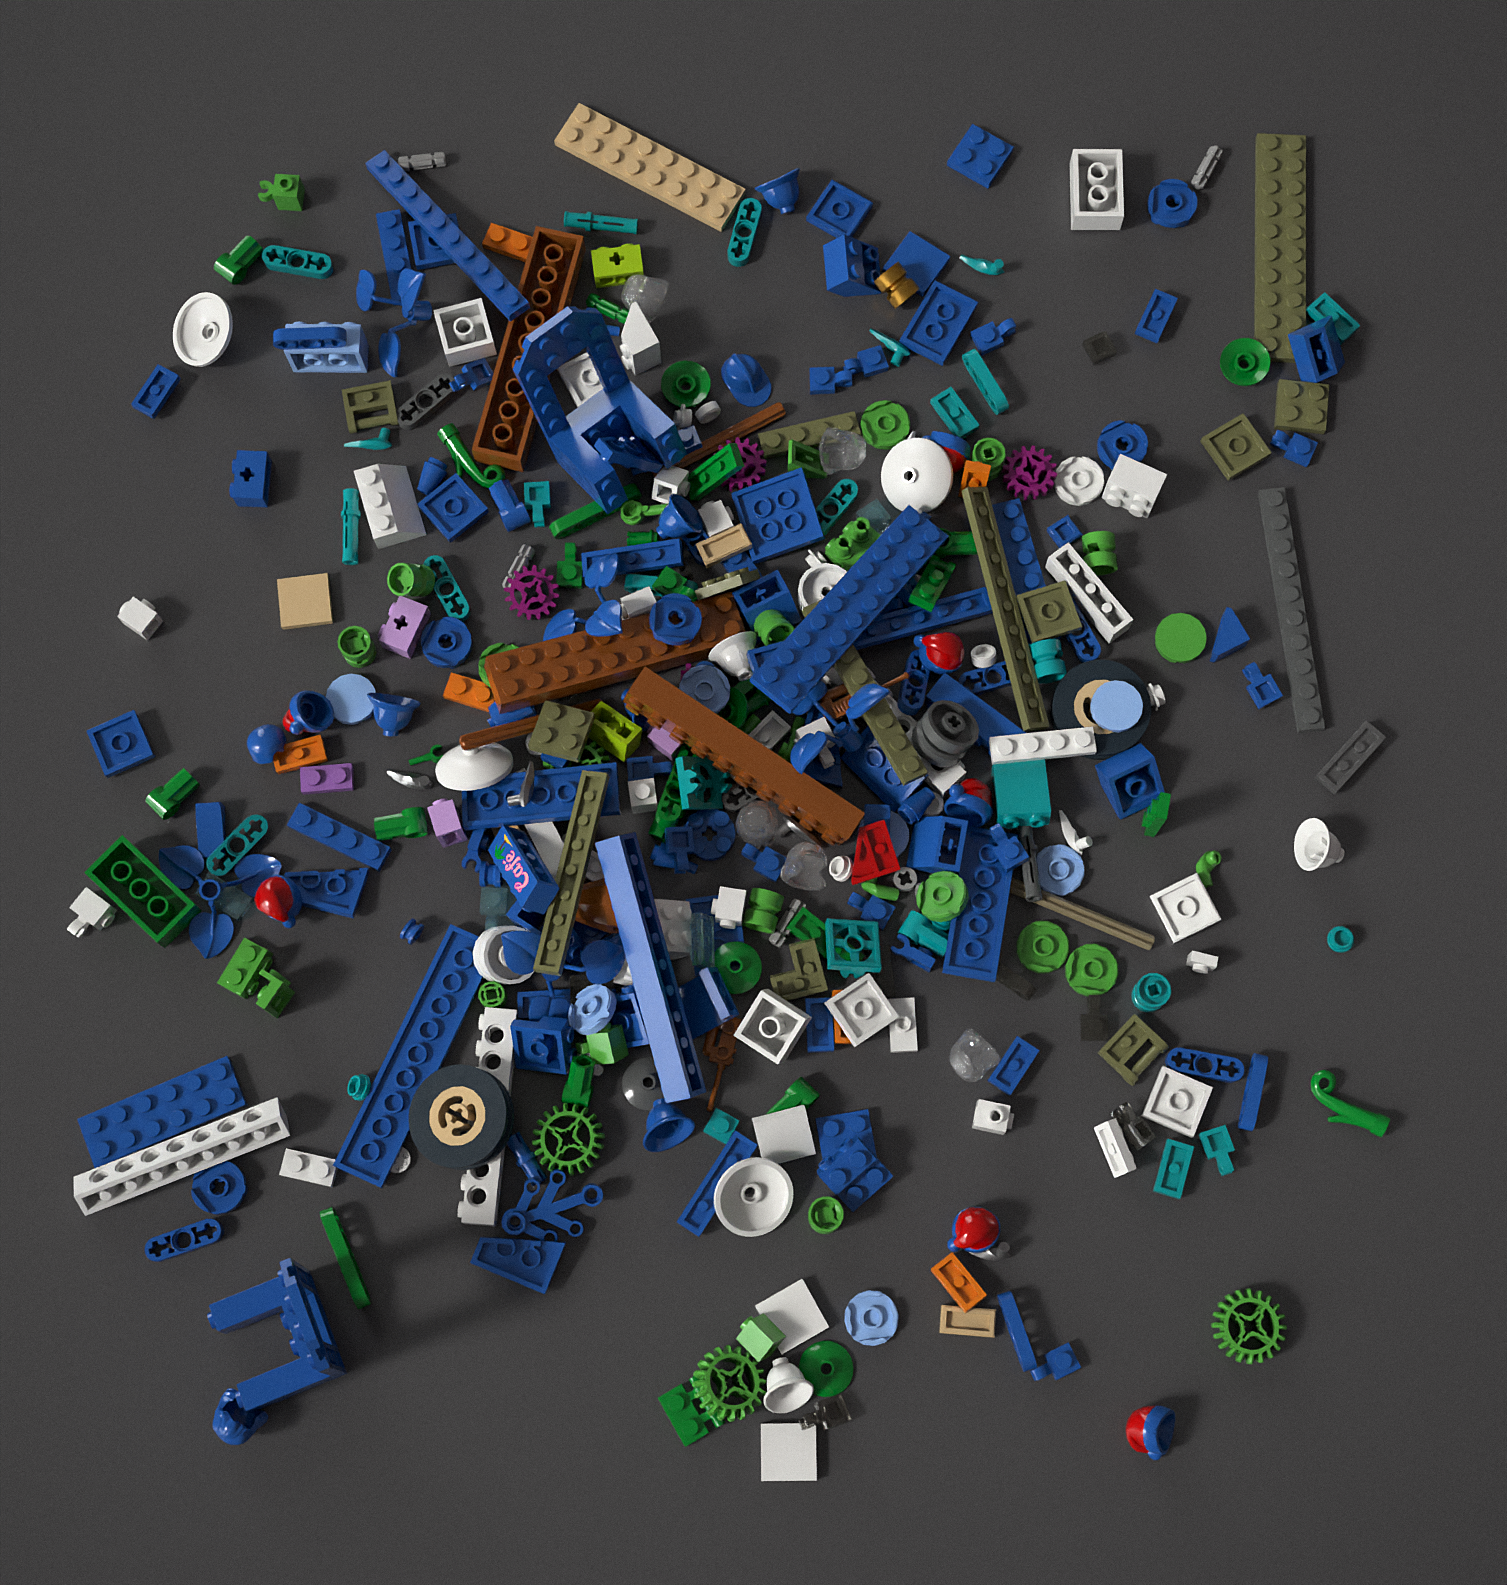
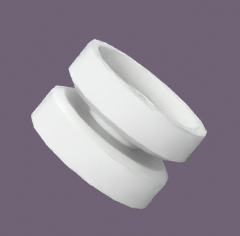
M829 563L818 564L808 569L800 579L798 588V605L801 614L803 615L802 610L804 607L822 600L825 597L823 595H827L847 571L838 565Z
M496 926L484 931L476 940L473 950L474 965L479 974L486 980L495 981L499 984H516L528 979L533 972L519 975L508 968L504 959L501 939L503 933L527 930L517 926Z

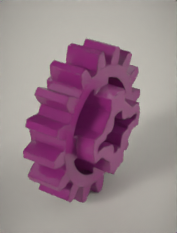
M736 437L735 440L744 467L741 469V472L738 471L732 475L734 478L730 477L721 484L722 487L729 484V491L731 492L735 487L741 490L745 486H752L753 482L756 484L760 483L759 476H765L764 467H766V460L762 459L764 451L757 452L758 444L755 443L750 446L748 438L744 443H740L739 437ZM726 440V445L731 443V441ZM719 445V446H718V452H719L721 449H723L724 447L721 446V445Z
M1032 445L1030 451H1027L1025 446H1022L1020 453L1013 450L1012 458L1006 457V465L1002 468V473L1005 474L1002 481L1009 482L1007 485L1008 491L1016 490L1015 497H1018L1021 493L1024 494V500H1027L1029 495H1032L1034 500H1037L1038 493L1046 496L1047 488H1053V480H1056L1057 473L1053 471H1055L1057 465L1056 463L1050 464L1051 455L1046 457L1043 455L1045 449L1042 448L1039 452H1036L1035 446ZM1020 461V467H1016L1015 470H1013L1014 466ZM1046 475L1045 480L1041 484H1038L1039 479H1042L1043 476Z
M533 565L531 571H528L526 566H523V573L521 574L516 570L513 571L516 578L514 580L508 578L507 581L511 584V587L504 588L505 592L510 593V596L505 598V602L512 601L513 603L509 609L512 611L517 608L519 610L517 616L520 618L525 613L527 620H530L534 614L539 620L541 612L549 615L550 613L547 608L549 606L556 607L552 599L559 598V594L553 593V590L558 588V584H551L554 576L546 577L545 568L537 572L536 565ZM526 576H535L532 582L523 583L520 581ZM543 581L548 586L549 596L542 593L541 585ZM538 582L536 586V592L539 594L538 597H532L525 604L528 595L525 589H531ZM515 589L520 591L522 595L520 605L515 599ZM539 602L543 604L539 609L528 610L533 603Z

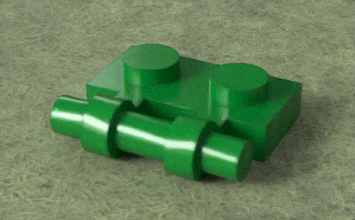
M695 1376L689 1379L691 1384L700 1380ZM680 1384L658 1397V1400L686 1447L709 1433L704 1424L707 1420L711 1419L716 1428L726 1422L724 1419L722 1421L718 1420L717 1411L714 1415L709 1416L708 1410L710 1407L708 1405L704 1407L706 1412L699 1415L692 1400L695 1399L694 1395L700 1391V1388H694L687 1393L683 1385Z

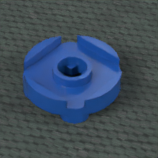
M1167 179L1160 182V185L1151 190L1147 201V209L1151 216V221L1154 224H1160L1168 228L1186 226L1194 216L1197 208V196L1194 190L1192 193L1191 189L1188 188V184L1178 179ZM1170 199H1173L1174 203L1178 204L1179 206L1171 208L1166 203H1169Z
M1121 420L1114 421L1102 430L1097 441L1098 455L1102 462L1109 466L1111 470H1113L1120 454L1141 463L1147 453V436L1143 429L1134 423L1132 425ZM1118 441L1128 443L1125 451L1117 448Z
M678 593L663 596L662 599L652 606L649 615V625L654 638L674 646L692 642L702 622L701 611L698 606L696 608L689 597ZM673 614H677L678 619H681L682 622L674 625L668 618H672Z
M442 617L443 619L436 622H430L423 630L421 635L422 651L431 664L440 668L455 669L469 657L473 646L472 636L466 625L459 619ZM451 637L452 646L443 648V644L440 641Z
M718 809L699 810L689 816L685 826H692L695 851L693 854L704 861H715L723 858L733 847L736 838L734 824L727 813ZM708 828H712V831L717 832V835L713 836L712 841H707L705 836L702 837V833L706 832Z
M224 1161L196 1172L193 1177L191 1194L194 1202L200 1209L221 1215L235 1210L242 1203L244 1196L247 1194L248 1187L242 1170L234 1163ZM215 1181L225 1182V1191L222 1194L220 1192H213Z

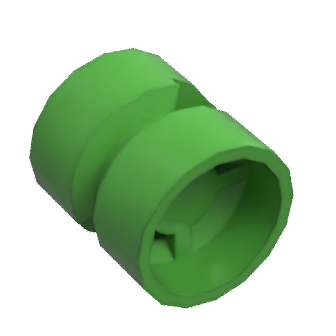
M983 438L975 444L971 461H979L983 464L991 465L988 481L997 478L1001 473L1005 459V448L1001 442L994 438Z
M1096 531L1082 536L1083 553L1087 554L1083 560L1095 575H1107L1117 571V555L1113 553L1116 549L1114 533Z
M397 563L388 572L387 584L395 595L425 597L434 588L435 576L432 569L427 565Z
M773 609L760 613L754 622V632L763 641L765 646L784 641L795 629L782 613Z
M350 626L340 633L337 641L338 648L348 664L356 668H363L374 661L377 653L376 646L367 630L359 626Z
M752 888L748 902L751 908L746 909L742 925L763 933H775L778 917L775 913L781 911L784 897L770 890Z
M823 1196L816 1199L808 1211L810 1226L820 1234L835 1232L843 1220L842 1206L832 1197Z

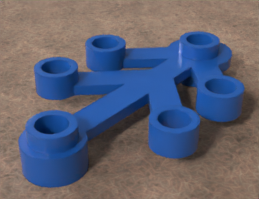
M554 1169L550 1173V1182L538 1207L526 1211L533 1195H536L540 1190V1182L536 1178H528L524 1183V1192L516 1208H510L503 1214L501 1220L502 1227L510 1235H519L525 1232L543 1241H546L544 1236L547 1233H552L555 1236L553 1241H557L558 1234L554 1229L547 1228L544 1230L531 1223L532 1221L542 1219L568 1231L570 1236L578 1237L583 1233L582 1222L578 1219L569 1220L557 1213L583 1203L590 1207L599 1205L603 1199L602 1188L598 1184L589 1183L583 1187L582 1192L552 1202L559 1187L566 1180L564 1171ZM555 1173L562 1174L563 1179L560 1182L553 1180L552 1177ZM534 1182L537 1184V1189L530 1191L527 1189V1184ZM590 1189L597 1191L595 1198L587 1196V1192ZM516 1216L520 1219V1223L512 1225L510 1219ZM572 1224H578L580 1230L572 1232L570 1227Z

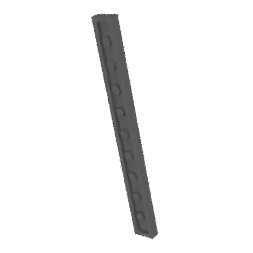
M1285 487L1259 490L1258 497L1297 733L1323 731L1325 724Z

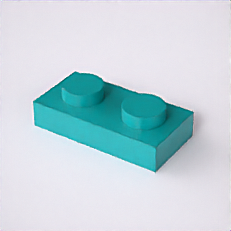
M1325 292L1306 309V313L1315 321L1327 316L1333 317L1340 345L1360 327Z
M949 387L930 400V404L953 435L964 439L979 429L978 422L952 387Z
M1171 1139L1166 1140L1153 1192L1181 1199L1194 1146Z

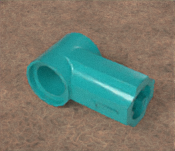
M911 910L897 933L905 935L910 943L914 945L919 944L943 958L946 952L948 934L932 925L931 921L922 914Z

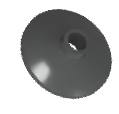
M652 1057L641 1058L633 1062L626 1069L622 1080V1089L626 1099L631 1105L640 1110L650 1111L655 1100L664 1098L654 1058ZM646 1078L653 1080V1085L649 1088L643 1085V1081Z

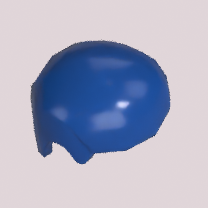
M265 724L257 727L249 734L247 748L254 762L259 764L271 763L276 752L284 751L287 739L281 728L273 724Z

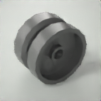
M940 700L930 706L922 719L914 727L911 739L916 751L927 762L938 767L949 768L957 765L978 739L979 728L975 718L962 705L953 701Z

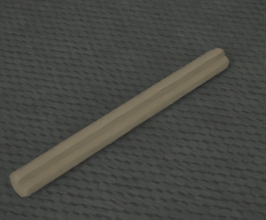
M1011 878L1009 893L1026 899L1024 882ZM1042 889V900L1033 902L1146 950H1150L1154 944L1155 937Z

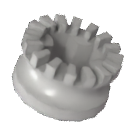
M901 867V870L895 872L893 883L899 891L909 892L916 885L917 875L911 868ZM907 873L910 875L909 879L912 883H906L903 886L900 884L901 879L898 876H904Z

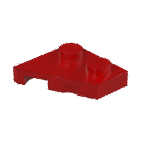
M885 820L859 827L851 878L852 885L901 870Z

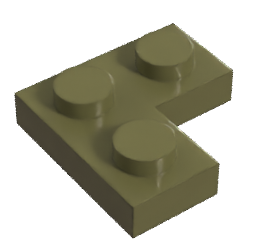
M815 938L789 944L795 970L770 976L774 993L788 1001L827 991L828 987Z

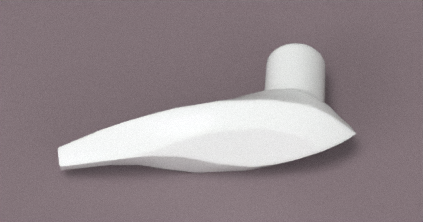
M1061 810L1059 811L1064 837L1069 846L1079 855H1082L1084 848L1092 846V839L1089 836L1079 839L1076 830L1071 826L1066 815Z

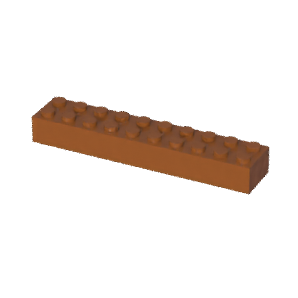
M539 226L535 227L518 291L529 302L530 308L511 322H508L472 447L475 462L488 465L496 464L502 468L524 472L538 421L513 371L516 360H521L524 352L522 345L525 337L564 308L571 305L586 251L584 236Z
M732 592L692 602L696 608L698 606L700 609L702 622L697 635L688 644L674 646L656 640L649 625L650 613L622 620L623 633L597 637L589 635L584 630L486 656L484 668L499 714L544 703L545 700L551 701L636 678L644 667L653 672H658L709 658L710 651L718 643L732 635L745 632ZM673 614L672 618H668L674 625L682 622L681 619H678L677 614Z
M647 667L643 668L622 701L626 704L625 707L633 714L639 715L640 713L648 718L647 722L658 730L663 728L669 732V737L679 744L684 742L692 747L691 752L702 759L707 757L713 761L712 765L720 772L726 773L728 771L734 775V780L745 788L750 786L757 791L756 795L766 802L771 800L779 805L778 810L789 817L794 815L800 819L799 823L804 828L810 831L815 829L821 833V838L830 845L834 846L835 843L840 845L847 841L865 814L806 773L800 774L791 763Z

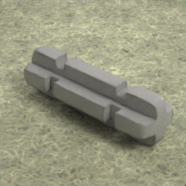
M1211 146L1196 172L1197 175H1194L1191 181V185L1195 189H1203L1218 163L1217 160L1223 154V150L1219 146Z
M435 152L434 155H431V153L412 155V158H408V156L398 158V164L404 171H410V168L419 170L433 168V165H436V167L446 165L444 152Z
M526 544L521 546L518 552L520 553L519 556H516L508 571L509 576H506L502 583L503 588L511 587L507 579L511 578L514 580L516 578L513 571L516 570L521 574L523 573V566L528 567V560H531L535 554L534 548Z
M794 899L791 902L790 910H786L776 926L777 931L771 934L769 938L773 945L780 948L787 940L785 938L786 935L789 936L791 933L786 927L802 907L806 908L805 903L798 899Z

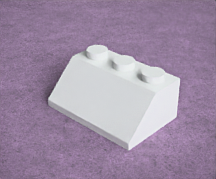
M375 464L354 471L372 536L378 549L426 535L406 466Z

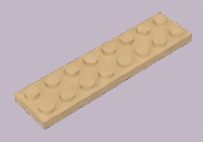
M578 103L554 140L555 146L720 232L723 231L746 194L745 188L581 103Z

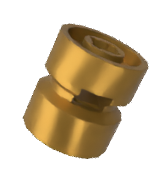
M899 261L874 281L882 293L887 292V300L895 309L920 289L912 278H906L907 271Z

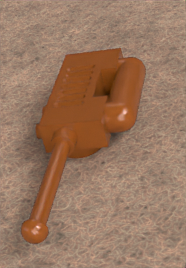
M904 672L903 675L881 686L887 689L906 678L909 679V674ZM844 683L828 690L820 699V705L836 721L846 716V710L850 708L848 706L851 698L850 694L834 703L832 701L848 692ZM825 717L827 723H828V724H832V723Z
M732 1018L708 1031L706 1034L702 1052L705 1056L710 1057L709 1062L718 1064L709 1104L706 1107L708 1112L714 1110L713 1106L725 1066L730 1067V1064L734 1062L732 1056L737 1051L735 1048L737 1037L734 1034L740 1026L742 1019ZM718 1030H721L719 1045L715 1047Z

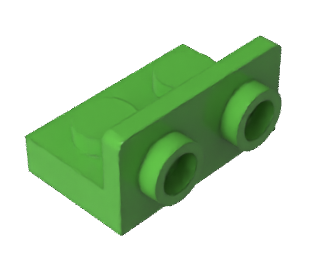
M244 937L217 983L240 997L247 999L248 995L254 994L259 985L257 980L261 975L259 974L261 969L267 972L273 961L271 958L273 953Z
M261 969L259 974L270 981V984L268 986L265 985L260 990L256 1004L272 1016L278 1018L295 994V991L289 988L291 982L278 972L271 969L268 973Z

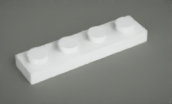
M1093 727L989 738L992 765L1092 755L1097 752Z

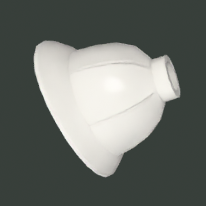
M745 631L724 639L710 651L709 660L719 665L727 674L738 677L740 681L750 679L753 673L746 653L748 650L755 649L758 639L757 634L752 631Z
M1309 818L1300 825L1295 836L1294 852L1297 863L1302 869L1312 871L1317 868H1325L1335 862L1339 863L1343 859L1344 849L1341 848L1337 837L1328 830L1324 822L1316 818Z
M788 1358L775 1359L772 1362L773 1368L767 1376V1393L764 1396V1405L769 1411L774 1413L792 1412L803 1406L811 1398L814 1387L811 1382L805 1380L799 1368L789 1363Z

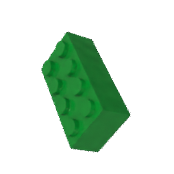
M123 835L84 872L151 938L164 948L191 923V920L196 915L202 912L183 891Z

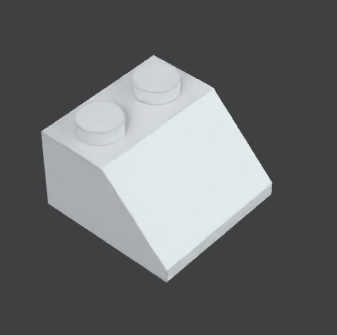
M637 302L631 304L621 333L622 345H620V349L623 354L621 358L627 370L631 368L636 376L662 362L659 341Z

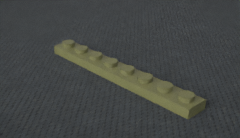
M821 600L804 607L802 610L804 617H806ZM854 645L834 665L851 697L863 686L876 684ZM883 698L862 716L901 783L905 786L926 776L928 771L886 699Z
M582 770L555 882L560 889L547 910L533 967L536 973L562 976L610 778L607 773Z

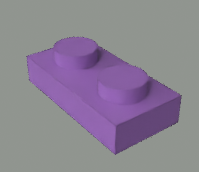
M352 763L300 767L301 793L305 795L354 791Z

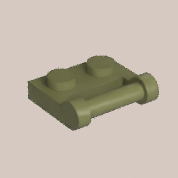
M391 380L342 389L350 434L358 433L360 429L391 424L392 426L399 425ZM388 408L389 414L355 420L356 414Z
M1134 1014L1103 1046L1098 1054L1127 1083L1134 1086L1139 1080L1138 1076L1160 1053L1164 1054L1169 1046ZM1148 1039L1153 1046L1129 1070L1124 1064Z

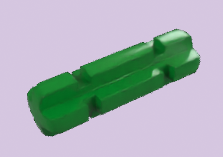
M594 293L589 294L586 300L587 307L597 308L600 313L614 320L619 319L618 322L625 324L629 310L625 308L620 309L621 306L605 298L599 299L600 296Z

